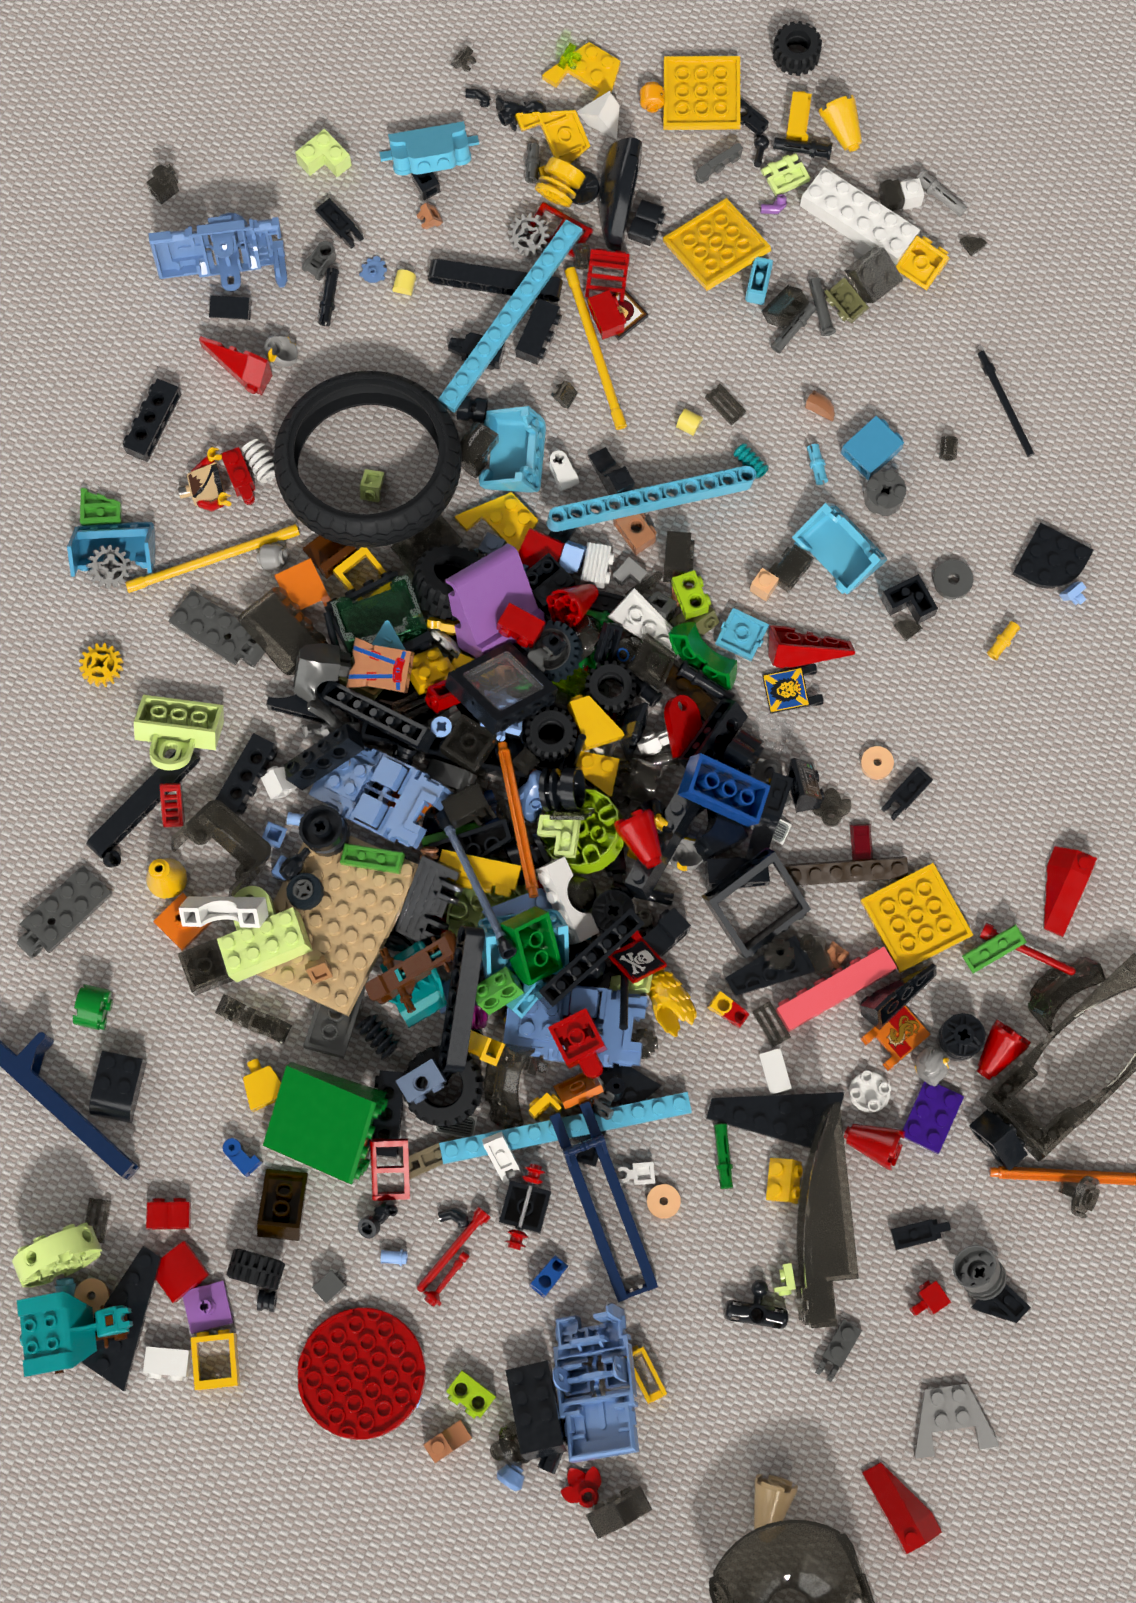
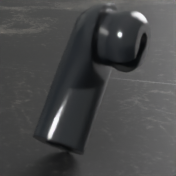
M466 89V98L480 100L481 107L490 106L489 100L491 98L486 92L481 89Z
M458 1208L438 1212L440 1223L453 1220L458 1223L460 1228H465L469 1224L467 1214Z

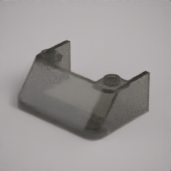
M219 800L209 801L171 837V850L174 852L188 838L197 845L206 844L213 838L241 863L235 871L237 881L229 888V897H234L240 889L249 886L271 855L270 844Z

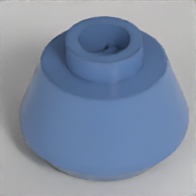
M512 1463V1465L506 1464L497 1471V1479L513 1491H519L522 1489L525 1478L522 1474L524 1470L515 1463Z

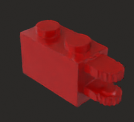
M236 447L221 453L220 455H222L223 463L237 497L241 496L245 504L252 505L255 502L253 491L256 489L240 448Z

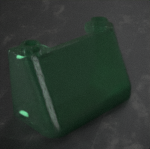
M408 574L395 577L390 583V590L353 603L350 598L339 597L331 602L351 657L353 656L355 637L372 644L387 620L391 623L402 643L427 632V626Z

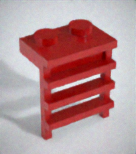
M602 248L591 249L585 297L589 298L590 290L602 292L610 290L611 293L621 294L620 302H624L630 254H626L627 252L624 251L610 252ZM593 267L624 270L623 277L595 274L592 273ZM591 278L622 282V288L591 285Z

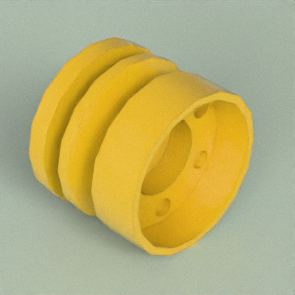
M551 157L544 168V171L550 177L540 176V182L536 183L535 190L555 204L571 207L573 203L571 199L576 197V193L571 188L580 189L586 177L571 164Z

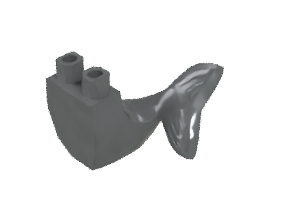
M325 643L307 644L299 649V655L296 659L293 692L308 702L307 709L310 712L324 719L336 730L342 726V723L330 708L320 700L317 694V687L325 681H337L338 676L348 677L351 670V653L340 652V646Z

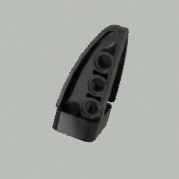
M633 137L621 139L608 147L601 172L599 190L600 223L605 244L612 251H621L641 166L642 142Z

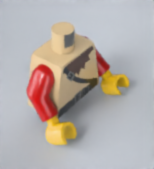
M213 447L208 450L207 456L187 474L189 485L178 487L180 499L192 496L195 506L211 512L222 508L224 505L231 506V502L227 501V498L231 497V495L224 492L220 470L217 462H215V460H221L222 455L216 454L219 449Z

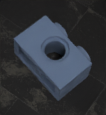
M430 1059L396 1080V1083L408 1103L414 1102L418 1104L426 1099L425 1094L433 1091V1093H436L444 1088L443 1083L447 1079L442 1071L439 1070L435 1059ZM422 1076L428 1080V1085L424 1089L419 1088L417 1084L418 1079Z

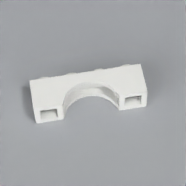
M565 856L536 869L538 880L546 892L547 900L551 903L554 910L560 912L568 925L569 944L580 943L599 933L591 913L579 912L569 901L567 887L570 879L573 877V873Z
M188 896L179 907L182 926L202 927L212 921L230 919L239 922L240 927L260 928L269 916L265 897Z

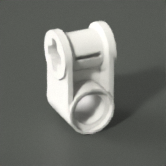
M554 451L550 456L549 468L559 490L564 491L579 484L577 473L567 455L563 451Z

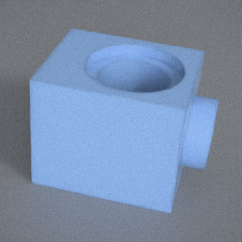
M569 540L565 543L559 564L567 573L573 574L581 569L587 546Z

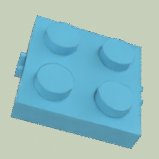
M733 608L726 622L724 621L721 626L722 630L715 645L752 662L758 648H761L764 642L763 638L769 628V624Z

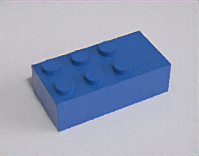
M700 753L689 758L677 795L748 827L759 824L771 786Z

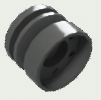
M980 1245L968 1246L961 1250L954 1259V1277L970 1296L978 1300H989L999 1295L1004 1289L1007 1280L1006 1270L995 1255L986 1247Z

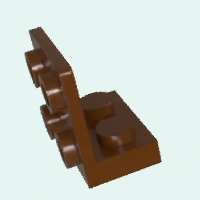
M320 535L303 547L304 553L309 559L311 558L313 564L326 580L333 575V569L357 551L356 547L332 542Z

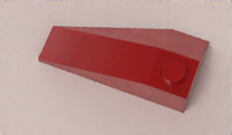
M200 336L201 347L244 386L249 393L263 395L273 376L267 359L246 350L244 353H240L233 346L227 349L218 341Z
M769 625L768 656L775 667H797L855 655V649L851 641L825 636L822 639L813 635V632L807 631L805 635L795 632V628Z
M1054 847L1046 869L1044 930L1061 937L1064 936L1097 860L1096 857L1075 849Z
M881 1462L862 1472L903 1553L908 1554L920 1548L942 1533L932 1512Z

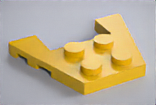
M588 42L542 75V80L557 88L568 73L599 92L593 99L594 101L608 91L612 93L621 61Z
M576 110L515 114L521 132L539 125L541 126L554 158L572 164L590 148V143ZM546 165L538 168L540 176L550 177L544 171Z
M512 492L455 516V520L466 532L483 519L501 539L505 540L506 544L512 545L518 552L529 528L535 529L538 524V519Z

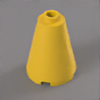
M850 95V99H847V96H843L827 103L825 110H822L821 107L818 110L819 115L845 151L849 150V152L858 150L860 148L859 145L862 144V137L854 95Z
M156 859L148 868L146 884L148 889L161 899L176 897L183 892L187 884V873L184 866L175 859Z

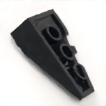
M646 702L625 710L622 716L618 715L615 722L624 733V737L619 742L625 758L629 761L647 725L649 704Z
M932 963L875 991L870 997L866 996L860 1004L861 1015L880 1030L937 975L936 965Z

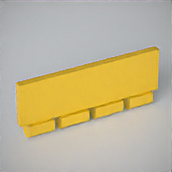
M442 849L439 861L462 871L456 883L464 888L473 889L457 853ZM467 855L484 892L492 894L494 886H496L495 895L510 897L512 890H516L521 871L520 865Z

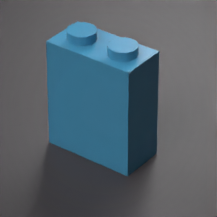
M875 416L842 446L840 454L869 480L872 475L877 473L902 450L904 442L901 435L897 432L894 433L884 419H879Z

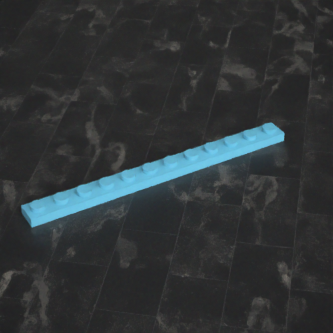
M565 220L438 398L445 408L453 413L456 412L583 233L582 228Z
M688 1092L611 1107L614 1113L609 1120L595 1113L594 1115L600 1131L603 1132L691 1114L692 1110ZM583 1114L562 1118L569 1139L590 1134ZM551 1120L441 1142L439 1145L444 1165L487 1156L488 1153L483 1146L482 1139L501 1131L511 1150L555 1142L558 1139Z

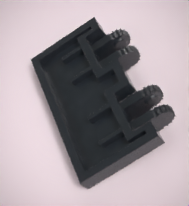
M423 855L394 931L415 941H422L426 946L433 943L431 940L432 936L436 940L440 939L441 933L430 928L433 925L442 930H448L449 924L436 918L435 915L443 918L450 903L458 904L459 898L445 892V888L447 887L461 893L464 887L449 880V878L458 880L462 871L432 857Z

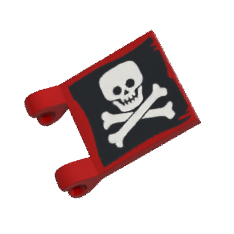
M638 930L628 939L632 943L614 951L609 956L610 960L633 984L667 967L666 962L641 937Z

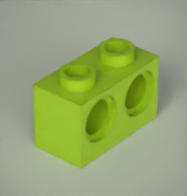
M695 570L673 577L671 585L685 620L708 613L711 601L708 594L703 592L702 587H704L701 576H697ZM689 582L692 583L694 587L687 589L683 586V584ZM696 600L699 601L701 605L698 607H694L690 603Z
M461 1370L446 1391L450 1394L447 1398L457 1406L459 1403L466 1407L465 1412L474 1419L476 1416L481 1418L496 1398L494 1394L463 1370ZM459 1383L466 1384L468 1389L467 1393L463 1396H459L455 1391ZM476 1396H481L485 1401L484 1407L481 1409H476L472 1404Z

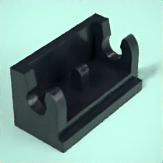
M210 295L209 318L250 320L252 301L247 297Z

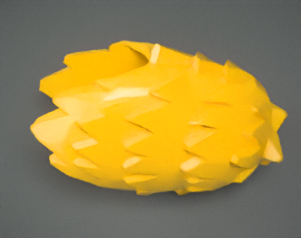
M663 968L655 972L652 976L650 992L646 994L651 999L652 1010L657 1022L666 1033L677 1037L680 1030L678 1020L681 1019L683 1022L686 1021L692 1025L697 1017L695 1006L690 999L689 993L671 971H665Z

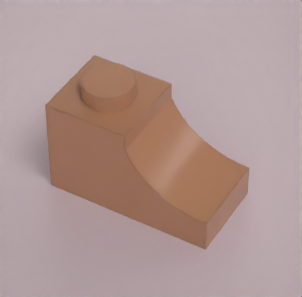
M459 1420L423 1444L434 1463H437L472 1439L463 1422Z

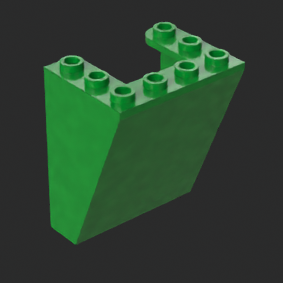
M290 1062L286 1065L263 1146L352 1185L356 1179L359 1180L361 1175L363 1176L369 1167L370 1159L367 1158L369 1147L366 1144L368 1138L372 1139L375 1127L372 1126L374 1119H378L379 1115L386 1109L388 1099L385 1097L387 1092Z

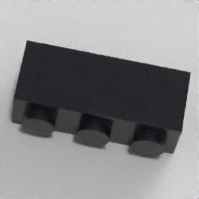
M538 298L515 349L516 357L538 365L540 359H544L547 352L545 347L548 342H552L555 334L553 331L555 325L559 326L562 319L560 306Z

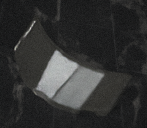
M1086 956L1079 957L1074 963L1068 964L1063 962L1075 968L1076 972L1074 975H1069L1052 967L1035 982L1029 993L1031 998L1028 1003V1009L1048 1033L1052 1031V1023L1057 1011L1069 998L1086 988L1104 984L1107 981L1100 963Z
M505 1044L497 1066L487 1063L484 1078L485 1101H488L490 1104L489 1116L491 1121L504 1130L523 1126L524 1124L519 1105V1079L525 1062L535 1053V1048Z

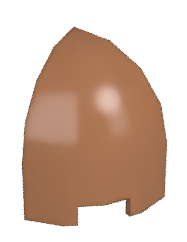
M813 390L806 401L805 408L833 422L835 410L831 400Z

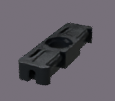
M740 98V108H744L747 111L746 115L740 116V123L742 125L745 124L757 137L768 128L769 121Z

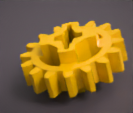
M96 643L95 649L89 646V652L82 653L85 658L79 659L80 664L83 665L79 667L80 672H84L82 677L84 679L88 678L87 682L90 685L95 682L96 687H99L100 683L107 687V682L109 681L114 684L113 678H120L121 676L118 674V671L124 670L120 666V664L124 663L123 659L119 658L121 654L119 651L115 652L114 646L108 649L106 643L102 647Z

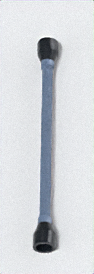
M441 810L435 815V820L449 837L494 930L500 956L503 959H509L517 953V949L513 941L503 932L455 833L454 819L450 811Z

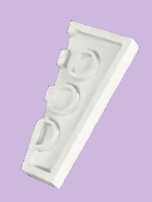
M635 588L631 590L610 613L608 618L675 661L678 660L680 656L675 654L668 634L673 627Z

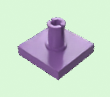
M224 1281L190 1289L183 1296L191 1334L234 1323Z

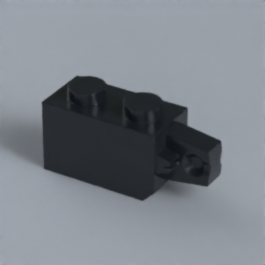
M470 332L466 335L465 339L451 337L448 351L461 356L462 361L465 362L483 335ZM505 343L486 369H500L506 349Z

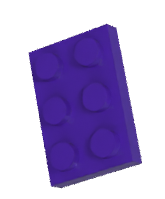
M923 1082L902 1129L905 1131L904 1139L939 1154L964 1096L939 1084L932 1086Z

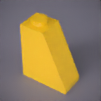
M577 695L571 698L567 708L573 718V722L576 723L577 737L579 734L586 735L582 748L583 752L621 740L624 737L623 731L590 696L583 697V695Z

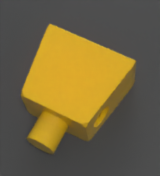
M258 1058L247 1062L251 1074L243 1077L249 1107L252 1112L275 1103L281 1085V1080L270 1065L262 1068Z

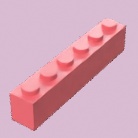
M885 947L871 949L867 952V957L863 959L857 957L849 962L850 966L843 970L840 967L831 973L832 977L827 980L823 977L813 983V988L807 990L805 987L795 993L797 997L792 1000L786 998L779 1002V1007L775 1012L787 1032L792 1031L893 973L897 967Z

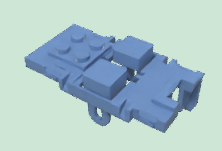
M232 215L208 218V224L196 226L197 231H193L192 226H189L188 229L181 231L148 233L159 279L197 274L199 277L220 275L222 287L226 291L232 292L241 286L240 272L274 265L275 279L279 288L285 287L288 281L283 240L272 241L271 236L277 234L278 239L281 238L278 217L260 221L253 220L252 218L249 219V224L245 225L244 220L233 221ZM235 231H237L239 241L236 239ZM208 235H210L213 246L209 244ZM239 246L241 247V253L244 263H241ZM211 250L214 251L217 265L214 264ZM229 276L234 277V283L231 285L227 281Z
M365 746L363 751L316 781L308 794L337 810L342 817L394 843L397 839L399 843L415 849L418 848L427 831L416 822L419 815L422 817L425 815L422 813L424 806L429 807V804L441 811L449 797L457 800L458 797L442 786V783L432 778L429 780L430 776L427 773L421 772L375 748L371 750ZM374 782L384 786L382 791L372 787ZM398 790V794L401 795L399 799L392 797L393 791ZM372 791L378 794V799L368 795L369 792ZM388 801L395 802V807L390 806L388 809ZM355 818H357L358 820H360V821H362V822H364V823H366V824H368V825H370V826H372V827H374V828H378V830H375V829H373V828H371V827H369V826H367V825H365V824H363V823H361V822L355 820Z
M577 985L572 989V994L570 991L549 1010L538 999L522 1019L507 1008L503 1039L505 1046L503 1051L523 1053L533 1057H540L541 1055L544 1056L546 1061L565 1063L548 1027L563 1020L564 1016H568V1012L573 1015L586 1008L592 1018L598 1017L599 1014V1019L604 1020V1024H595L597 1028L603 1029L600 1035L607 1047V1050L597 1054L603 1067L613 1068V1063L626 1067H632V1065L640 1066L643 1044L631 1042L633 1021L635 1019L636 1022H640L641 1019H645L646 1007L649 1006L648 997L629 994L627 1030L619 1028L620 990L613 991L607 988ZM599 992H602L601 1006H600V995H599Z
M613 1303L606 1305V1312L593 1314L594 1319L603 1323L600 1325L582 1328L581 1318L577 1315L556 1319L555 1333L558 1346L553 1347L555 1361L553 1381L558 1393L560 1418L565 1419V1436L567 1437L569 1462L571 1463L639 1452L637 1427H635L637 1425L635 1407H638V1402L634 1399L637 1397L632 1345L628 1343V1340H631V1335L625 1331L627 1328L624 1308L622 1309ZM598 1355L602 1356L601 1362L603 1363L604 1371H598ZM593 1356L592 1367L582 1364L588 1363V1357ZM605 1378L606 1389L611 1391L605 1392V1396H602L599 1389V1379ZM596 1392L597 1397L592 1398V1394Z

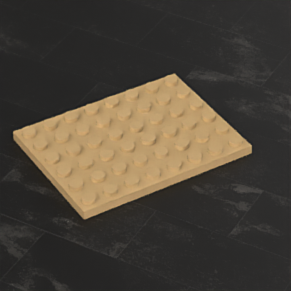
M350 836L348 844L378 848ZM303 842L298 854L305 847L311 853L305 859L301 873L313 874L321 880L324 887L322 901L311 910L295 908L287 898L286 888L290 880L283 881L273 901L276 914L292 907L301 914L313 951L256 975L349 1017L380 955L379 951L384 947L401 913L418 864L404 859L400 874L346 866L340 863L343 851L330 857L319 856ZM324 955L332 970L333 977L313 984L305 970V964L310 960H318Z

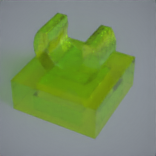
M569 43L559 60L558 66L562 69H565L567 64L571 69H576L577 64L572 60L576 59L580 62L582 58L579 53H574L576 46L572 43Z

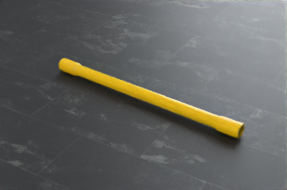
M567 268L564 272L587 336L616 430L624 429L627 427L622 409L619 406L580 287L576 268Z
M294 524L279 529L276 532L150 575L140 576L126 581L125 584L128 592L131 593L146 588L148 585L260 548L264 544L284 541L300 534L297 525Z

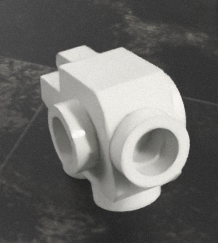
M667 728L659 733L650 731L644 734L640 742L637 743L641 754H657L664 745L669 744Z

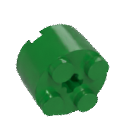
M83 984L75 1001L74 1009H77V1016L73 1015V1024L96 1030H105L107 1025V1018L105 1017L107 1011H111L113 1006L112 992L109 989Z

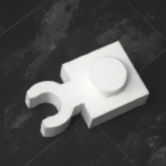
M654 1162L633 1163V1170H629L627 1167L618 1168L619 1172L624 1171L627 1174L625 1179H619L620 1183H627L630 1179H633L634 1185L655 1184Z

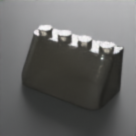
M273 587L238 616V621L283 673L295 675L299 649L307 644H328L326 637L315 629L313 622L303 615L300 607L290 600L288 593L281 587Z

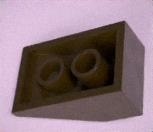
M266 1169L257 1220V1237L300 1241L308 1173Z

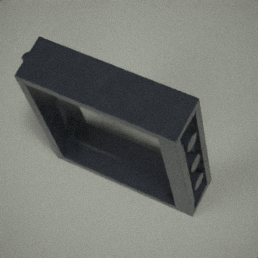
M390 570L380 575L381 579L375 582L371 579L362 584L363 588L357 591L353 588L344 593L345 597L339 600L337 597L333 598L324 607L326 612L332 613L336 632L347 653H351V657L353 656V649L333 612L392 581L398 587L420 630L402 640V644L404 645L427 632L397 571L392 572Z
M768 847L701 896L738 954L745 959L755 955L758 949L771 943L774 937L781 932L787 931L791 924L804 918L807 912L811 910L776 852ZM773 863L798 904L743 944L718 903Z

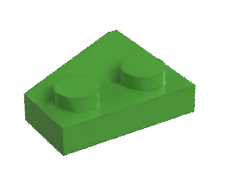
M81 488V525L121 523L122 506L119 501L107 499L104 495H96L88 492L86 488Z

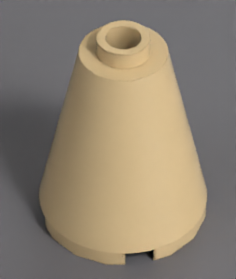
M757 1474L755 1478L754 1530L758 1533L759 1537L770 1539L771 1536H776L797 1493L798 1486L792 1487L790 1480L778 1476L769 1475L768 1479L762 1478L763 1474Z

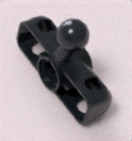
M757 1280L752 1284L753 1303L728 1300L725 1303L723 1315L728 1321L783 1329L787 1326L788 1311L786 1309L762 1305L763 1296L768 1292V1285L765 1281ZM733 1302L741 1303V1306L733 1305ZM754 1308L761 1311L762 1316L758 1321L754 1320L751 1316ZM775 1309L783 1310V1313L775 1312ZM731 1316H737L739 1320H733ZM773 1323H780L782 1325L781 1327L773 1326Z

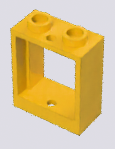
M361 547L333 569V574L347 591L354 587L344 574L365 558L370 561L380 575L386 572L367 548ZM392 581L380 587L365 600L362 597L358 598L356 602L363 610L367 607L368 609L373 608L378 603V598L382 595L386 597L394 591L392 587L395 586V582Z
M230 1329L218 1330V1335H209V1332L196 1333V1337L191 1338L194 1390L240 1386L236 1333H231ZM229 1339L232 1377L201 1381L198 1343Z

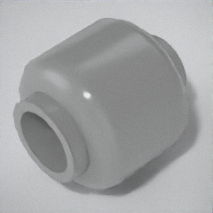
M264 544L261 546L260 551L257 552L256 558L263 569L280 570L284 567V564H287L288 553L281 544Z

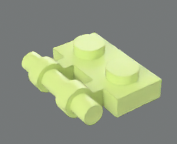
M796 153L790 156L787 154L781 160L775 163L770 162L761 169L763 176L767 174L772 175L767 178V183L775 197L810 182V176L803 163L800 162L794 165V162L798 161ZM783 167H786V168H787V169H785V170H783V171H781V172L778 171V169H780V168H783Z

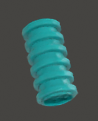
M746 443L741 444L734 451L733 456L738 457V461H742L743 466L752 467L756 471V479L761 478L768 471L769 466L764 465L765 462L763 460L760 461V457L756 456V453L752 452V449L748 448Z

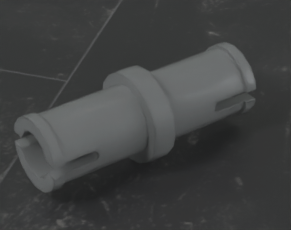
M531 143L527 146L525 181L530 184L538 181L540 146L536 143Z

